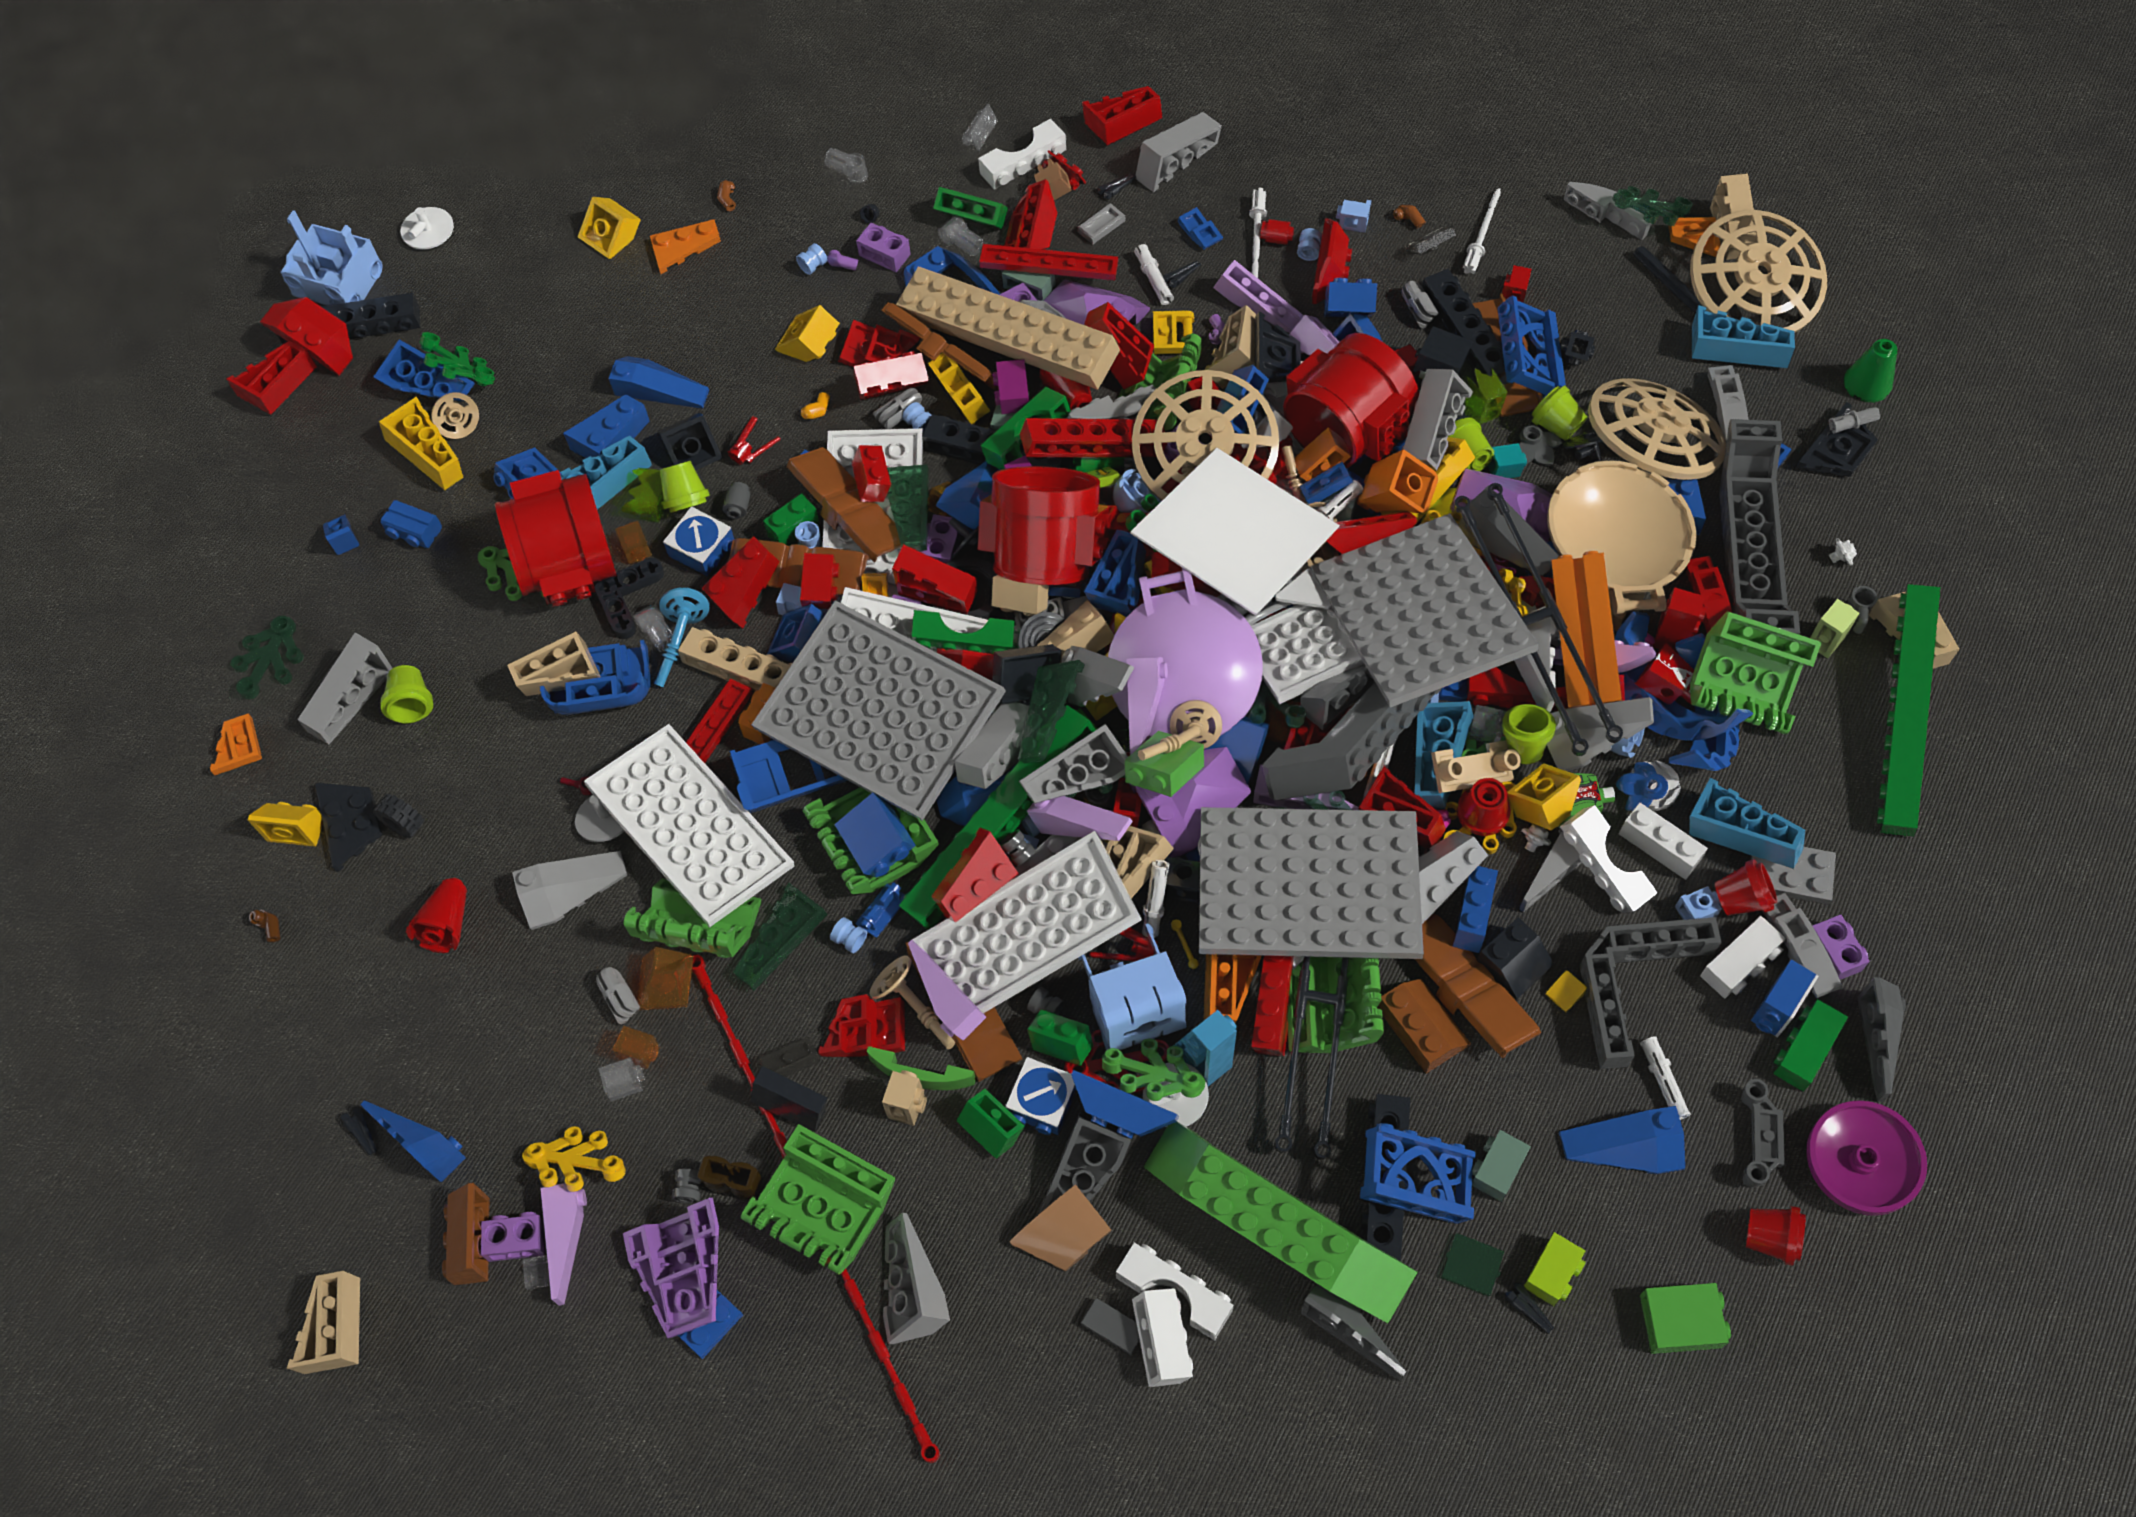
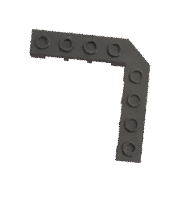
M1716 917L1607 926L1597 941L1587 951L1579 967L1582 982L1587 987L1585 997L1600 1069L1628 1067L1634 1058L1632 1042L1628 1040L1625 1027L1627 1018L1626 1014L1622 1012L1619 998L1621 989L1617 988L1614 974L1615 963L1713 955L1722 943Z

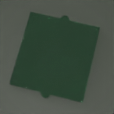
M1456 1233L1450 1252H1447L1445 1255L1447 1262L1441 1278L1490 1297L1495 1280L1501 1274L1499 1267L1505 1251Z

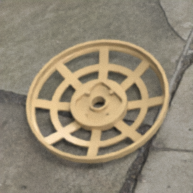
M1743 210L1730 213L1718 219L1699 238L1691 257L1690 275L1692 286L1700 304L1707 307L1706 311L1716 314L1718 311L1727 312L1736 304L1748 312L1761 315V326L1763 323L1770 324L1771 315L1781 314L1795 307L1803 318L1790 326L1783 327L1795 333L1814 318L1825 299L1827 272L1824 260L1816 244L1794 222L1771 212ZM1752 216L1754 226L1740 228L1732 234L1719 227L1723 223L1738 217ZM1762 218L1776 221L1791 229L1794 234L1790 237L1778 229L1764 226ZM1756 232L1757 243L1747 246L1737 238L1747 233ZM1766 233L1776 235L1786 242L1778 248L1773 244L1767 243ZM1714 234L1723 240L1717 251L1715 263L1701 265L1703 248L1710 235ZM1801 239L1813 253L1819 270L1809 267L1805 253L1797 244ZM1729 245L1740 252L1735 262L1723 263L1725 252ZM1792 248L1799 256L1802 266L1791 265L1786 254ZM1758 266H1764L1768 274H1762ZM1724 272H1734L1736 280L1740 285L1735 291L1728 284ZM1716 273L1718 283L1724 294L1728 297L1719 307L1707 293L1702 280V274ZM1791 275L1803 276L1802 286L1798 294L1788 284ZM1810 278L1821 280V290L1814 307L1809 311L1802 299L1808 290ZM1781 291L1790 300L1781 306L1771 307V297ZM1746 292L1753 296L1761 297V307L1750 304L1741 297Z
M1199 370L1180 374L1155 389L1138 412L1132 435V450L1136 468L1149 490L1161 501L1169 495L1161 487L1170 478L1179 483L1186 478L1177 472L1185 463L1197 467L1216 448L1230 456L1234 444H1249L1246 456L1242 461V464L1248 467L1254 457L1256 445L1271 447L1268 462L1261 474L1267 480L1273 472L1279 448L1276 419L1268 402L1261 393L1251 384L1235 375L1214 370ZM1203 376L1202 389L1186 392L1175 399L1165 392L1167 388L1182 380ZM1212 377H1221L1233 381L1250 393L1239 401L1226 392L1212 389ZM1202 396L1201 409L1187 413L1180 406L1182 402L1188 399ZM1157 398L1166 408L1158 418L1154 433L1140 434L1144 416L1151 403ZM1211 398L1223 399L1233 406L1222 414L1211 409ZM1256 400L1262 405L1268 417L1271 436L1257 435L1254 420L1247 410V407ZM1173 412L1181 420L1177 431L1162 433L1167 417ZM1241 413L1247 423L1249 434L1234 433L1230 421ZM1203 433H1208L1212 436V441L1206 445L1201 444L1198 441L1199 436ZM1176 442L1180 455L1169 464L1163 453L1161 443ZM1154 443L1157 459L1164 469L1154 481L1143 464L1139 444Z
M1640 379L1611 380L1598 387L1589 401V419L1597 435L1617 455L1629 463L1638 465L1643 470L1651 473L1653 471L1660 476L1674 479H1699L1713 474L1724 460L1726 442L1717 422L1696 402L1669 387ZM1629 387L1621 391L1617 396L1602 394L1603 391L1610 388ZM1636 392L1643 399L1637 402L1625 397ZM1648 392L1662 394L1665 398L1652 397ZM1674 400L1684 405L1690 411H1684L1683 409H1681L1679 406L1675 404ZM1599 401L1614 403V412L1618 421L1608 425L1605 423L1600 413ZM1622 405L1635 408L1633 417L1627 418L1625 416ZM1690 419L1699 420L1703 432L1693 427ZM1637 425L1643 432L1651 436V438L1641 433L1634 426ZM1709 427L1714 432L1719 445L1710 438ZM1625 428L1633 437L1648 445L1645 454L1643 455L1626 445L1613 432ZM1688 433H1691L1701 439V441L1690 446L1686 437ZM1661 441H1663V442H1668V443H1677V442H1678V444L1680 445V447L1670 446V445H1666V444H1663V443H1660V442H1661ZM1709 445L1718 453V456L1713 461L1699 466L1694 454L1702 451ZM1657 450L1669 454L1685 455L1690 467L1662 463L1654 460Z

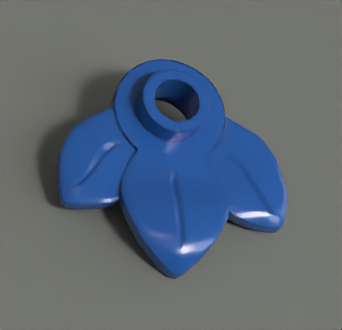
M1647 762L1635 763L1634 773L1625 774L1616 782L1617 788L1624 794L1629 795L1625 805L1627 811H1633L1639 803L1649 807L1653 800L1663 798L1668 791L1667 780L1662 775L1657 774L1654 766ZM1658 783L1655 789H1650L1652 784Z

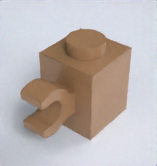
M1049 158L1048 166L1045 169L1041 164L1038 165L1039 172L1034 175L1035 180L1039 182L1046 179L1049 182L1054 200L1072 191L1068 174L1057 162L1054 163Z

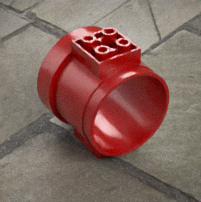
M1352 333L1343 338L1328 353L1317 349L1286 377L1288 396L1284 400L1283 412L1284 417L1294 427L1291 433L1303 448H1306L1329 427L1344 439L1351 457L1343 463L1346 469L1351 467L1364 454L1377 462L1380 461L1385 455L1390 454L1393 447L1401 440L1406 439L1408 435L1409 418L1414 414V406L1419 397L1417 383L1401 357L1388 345L1373 336L1363 333Z
M1014 467L995 472L992 476V494L980 501L978 550L994 552V572L1009 580L1039 585H1060L1086 579L1090 572L1089 566H1093L1103 557L1110 544V538H1107L1108 529H1110L1112 524V514H1109L1108 505L1099 504L1100 480L1085 472L1057 467Z
M559 470L510 482L514 498L501 503L500 501L496 502L495 509L510 561L523 596L529 595L532 592L542 591L547 604L560 606L566 604L567 599L577 597V600L591 597V593L596 592L593 582L617 576L586 474L562 480Z

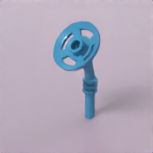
M671 589L664 593L660 599L659 608L661 613L667 619L676 622L671 642L667 643L666 653L662 655L664 660L654 683L661 687L665 685L673 662L677 661L676 656H679L678 649L680 648L686 625L703 620L709 612L708 599L694 589ZM683 597L693 598L698 603L694 605L688 600H683ZM674 598L675 600L672 601L669 605V608H667L666 604L668 603V601Z

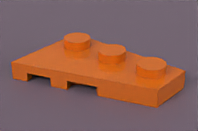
M714 219L650 236L660 274L668 271L667 267L675 263L679 265L685 262L684 258L693 253L699 254L721 242Z

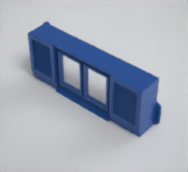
M772 740L739 752H735V750L730 751L739 780L737 790L743 808L749 810L750 813L848 780L839 775L825 779L821 766L810 760L817 782L791 791L778 755L779 752L790 748L776 740Z

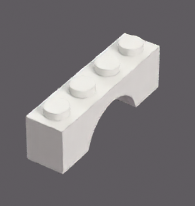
M1049 119L1033 128V141L1027 148L1017 152H1005L996 148L979 157L980 174L995 190L1039 164H1043L1046 159L1051 157L1047 152L1048 150L1055 155L1065 151L1066 134L1052 119Z
M1595 805L1583 808L1560 826L1564 832V838L1570 845L1575 847L1580 854L1581 862L1590 868L1595 875L1596 883L1602 889H1605L1615 909L1621 913L1633 912L1657 893L1642 871L1634 873L1624 872L1615 867L1609 860L1605 849V839L1610 826Z
M1134 1243L1117 1269L1116 1279L1140 1294L1151 1287L1159 1285L1177 1289L1189 1303L1191 1310L1190 1326L1215 1341L1233 1311L1234 1305L1230 1303L1231 1299L1221 1291L1216 1290L1214 1293L1206 1288V1283L1195 1275L1188 1277L1180 1272L1181 1267L1169 1259L1166 1261L1161 1260L1156 1256L1157 1252L1148 1245L1142 1244L1139 1246Z

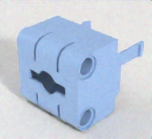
M292 211L287 218V222L292 226L298 239L286 257V265L280 272L292 295L299 298L307 297L313 302L327 306L364 300L382 273V262L379 260L370 239L352 235V230L348 225H345L341 231L312 224L306 232L296 212Z
M1145 924V931L1155 953L1153 956L1126 965L1123 962L1110 965L1111 970L1092 975L1085 955L1083 954L1078 957L1079 960H1082L1089 977V992L1093 1013L1101 1031L1106 1050L1110 1048L1122 1050L1131 1047L1132 1042L1134 1045H1137L1144 1039H1155L1161 1037V1034L1164 1036L1187 1027L1185 1021L1186 997L1183 987L1176 977L1166 951L1159 952L1153 937V928L1149 924Z

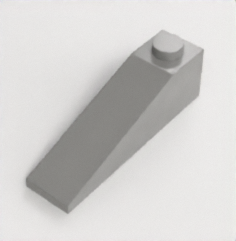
M1561 828L1558 831L1560 833L1559 837L1519 908L1522 912H1525L1582 863L1579 858L1580 854L1573 845L1566 841Z

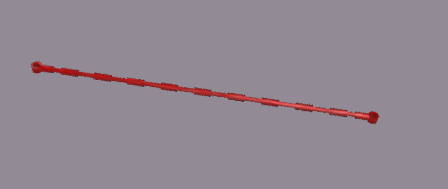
M693 955L688 959V966L696 974L702 989H705L708 995L707 1000L717 1021L721 1022L730 1041L729 1046L740 1068H743L752 1087L755 1077L749 1067L750 1062L739 1039H736L727 1021L728 1016L718 995L713 992L712 983L705 970L706 965L700 955ZM696 961L701 962V964L698 967L692 966L693 963ZM758 1106L761 1113L765 1114L774 1133L773 1138L784 1159L786 1154L783 1148L787 1143V1139L784 1133L780 1131L772 1113ZM845 1269L841 1273L845 1282L843 1285L855 1310H858L869 1332L870 1342L880 1362H883L893 1382V1390L905 1415L909 1416L914 1426L912 1430L922 1448L921 1456L927 1463H934L939 1459L940 1451L932 1443L923 1423L919 1422L915 1413L916 1408L904 1383L900 1382L889 1359L891 1356L879 1331L875 1330L865 1309L866 1304L854 1279L850 1278L847 1269ZM928 1448L936 1450L933 1458L925 1457V1452Z

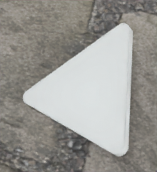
M1311 568L1305 570L1275 596L1276 601L1292 603L1293 606L1299 604L1324 609L1331 607Z

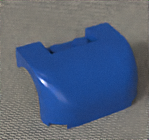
M640 640L641 647L630 649L619 643L588 648L601 677L565 682L566 690L549 693L544 686H540L542 698L551 710L561 715L625 707L641 702L647 696L650 689L649 656L645 641Z

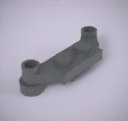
M1759 1079L1748 1081L1741 1095L1742 1102L1751 1109L1752 1162L1745 1168L1742 1178L1743 1183L1749 1188L1762 1186L1769 1179L1770 1173L1775 1167L1782 1168L1784 1166L1783 1110L1777 1109L1768 1099V1087Z

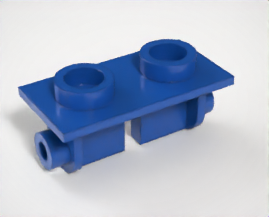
M894 882L891 885L887 883L855 924L877 938L901 908L899 904L905 894L900 892L901 888Z

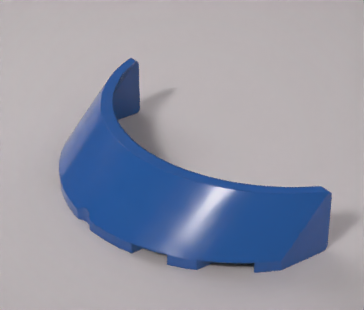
M1632 612L1618 629L1615 640L1622 641L1624 645H1634L1635 642L1647 643L1645 638L1647 637L1650 616L1647 613ZM1648 663L1619 673V675H1624L1625 701L1648 697L1652 699L1654 723L1649 725L1648 728L1661 735L1679 740L1708 739L1727 732L1753 715V712L1750 710L1737 709L1731 716L1713 717L1688 710L1676 701L1672 704H1666L1635 684Z
M1702 633L1675 643L1679 656L1694 670L1706 638ZM1718 700L1713 711L1694 706L1695 713L1713 717L1728 716L1722 715L1719 712ZM1739 724L1718 736L1694 740L1690 751L1670 757L1669 763L1711 771H1718L1728 767L1731 764L1729 761L1731 757L1737 754Z

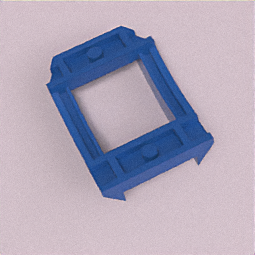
M938 246L904 269V281L907 286L918 266L941 274L953 265H956L979 288L1000 295L987 277L971 262L959 254Z

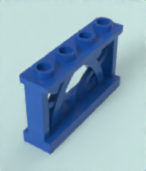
M1512 295L1497 309L1506 381L1511 384L1515 382L1540 392L1543 398H1545L1555 387L1559 386L1561 388L1564 385L1566 386L1556 313L1551 310L1541 311L1518 301L1517 297ZM1526 334L1529 335L1530 340L1536 346L1537 356L1534 358L1523 345L1522 337Z
M1385 1123L1377 1124L1376 1127L1366 1130L1364 1186L1361 1187L1360 1199L1455 1224L1474 1219V1208L1471 1207L1474 1151L1465 1149V1146L1462 1144L1442 1143L1441 1139L1437 1137L1424 1138L1418 1136V1133L1415 1131L1395 1130L1393 1125ZM1383 1142L1393 1145V1153L1385 1149V1154L1392 1161L1391 1163L1387 1162L1382 1156ZM1417 1156L1427 1165L1435 1180L1426 1183L1420 1193L1416 1192L1411 1177L1402 1170L1410 1160ZM1446 1160L1454 1161L1457 1164L1455 1179L1449 1180L1447 1174L1453 1172L1454 1167L1448 1168ZM1382 1166L1386 1169V1171L1380 1183V1171ZM1402 1180L1405 1182V1189L1399 1187V1182ZM1456 1185L1455 1197L1452 1189V1186ZM1434 1186L1439 1187V1189L1434 1190L1437 1193V1198L1431 1195V1188Z

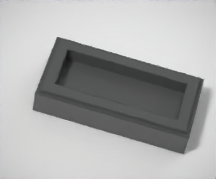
M1097 1298L1081 1322L1082 1326L1129 1355H1132L1140 1342L1137 1323Z

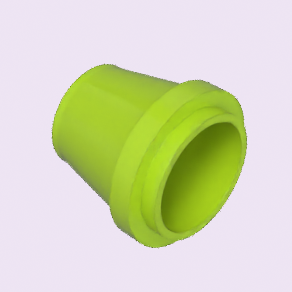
M1565 385L1561 388L1559 386L1555 387L1531 414L1534 417L1531 421L1536 426H1542L1564 441L1569 439L1588 418L1571 396L1570 389Z
M1459 419L1455 421L1457 428L1454 434L1448 437L1465 439L1475 456V459L1466 469L1480 472L1493 459L1494 450L1483 435L1481 425L1475 419Z
M691 461L659 470L664 500L661 502L663 509L669 508V512H674L707 502L706 497L710 496L709 491L703 486Z
M401 665L388 672L385 692L380 700L381 711L384 716L399 723H413L428 716L433 709V697L425 686L420 670L413 666Z
M1523 704L1515 706L1505 713L1502 723V730L1506 736L1508 750L1514 749L1518 752L1521 764L1538 762L1542 758L1548 742L1555 734V718L1548 710L1537 705Z

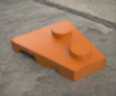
M1716 217L1670 218L1668 227L1671 242L1694 249L1702 234L1716 221ZM1711 234L1702 253L1716 257L1717 251L1721 246L1719 237Z
M249 713L223 723L221 738L216 746L217 758L215 764L210 766V770L214 775L262 759L253 719Z

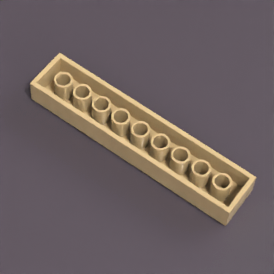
M919 266L896 304L929 328L1016 360L1024 359L1027 364L1097 390L1120 351L1113 335Z

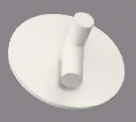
M419 207L405 218L400 232L404 242L410 247L431 249L441 245L451 236L454 223L450 214L441 208Z
M1186 1063L1191 1072L1202 1075L1196 1068ZM1165 1064L1169 1071L1178 1073L1174 1064ZM1167 1081L1160 1082L1163 1086L1170 1084ZM1206 1081L1202 1093L1194 1098L1185 1097L1179 1092L1165 1096L1159 1101H1152L1146 1096L1147 1086L1143 1090V1100L1178 1114V1122L1186 1127L1196 1122L1203 1115L1209 1099Z

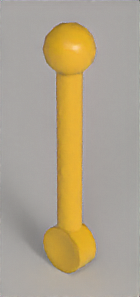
M1173 920L1171 928L1178 934L1189 959L1188 966L1191 969H1196L1199 962L1197 959H1194L1182 933V923L1180 920Z

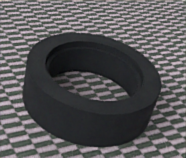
M975 557L957 558L946 563L975 578L983 580L992 591L993 577L997 574L994 572L991 563ZM991 592V596L985 605L977 610L968 611V614L965 615L987 620L989 618L997 619L1002 610L1000 607L992 606ZM932 605L934 608H939V609H943V610H947V611L956 612V611H953V610H949V609H946V608H942V607H939V606Z

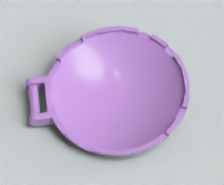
M1184 568L1176 573L1148 579L1147 576L1139 578L1144 603L1133 610L1119 626L1112 640L1108 657L1126 664V659L1163 657V662L1167 663L1168 675L1167 678H1164V685L1150 737L1157 731L1171 734L1170 719L1172 713L1180 704L1190 700H1202L1217 709L1222 719L1221 736L1232 729L1251 709L1262 681V654L1252 627L1243 615L1227 602L1209 594L1195 592L1191 573ZM1185 581L1186 589L1151 597L1149 590L1151 588ZM1126 682L1123 690L1112 696L1121 713L1129 720L1128 687ZM1193 708L1185 712L1187 714L1194 711L1203 713L1204 710ZM1211 717L1207 720L1209 724L1208 732L1214 734L1215 721ZM1179 719L1176 723L1178 734L1183 732V721Z

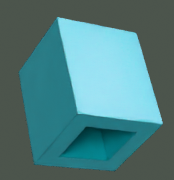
M1519 443L1492 447L1494 456L1487 465L1490 474L1506 478L1520 477L1527 464V458L1525 453L1522 452Z

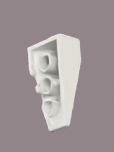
M1544 606V607H1542V608H1539V609H1537V610H1535V611H1538V610H1541V609H1543V608H1546V606ZM1549 617L1527 627L1538 642L1539 651L1537 652L1555 687V671H1550L1553 665V657L1555 656V648L1550 647L1551 635L1555 634V624L1552 618ZM1529 654L1514 660L1536 705L1551 712L1555 702L1532 655Z

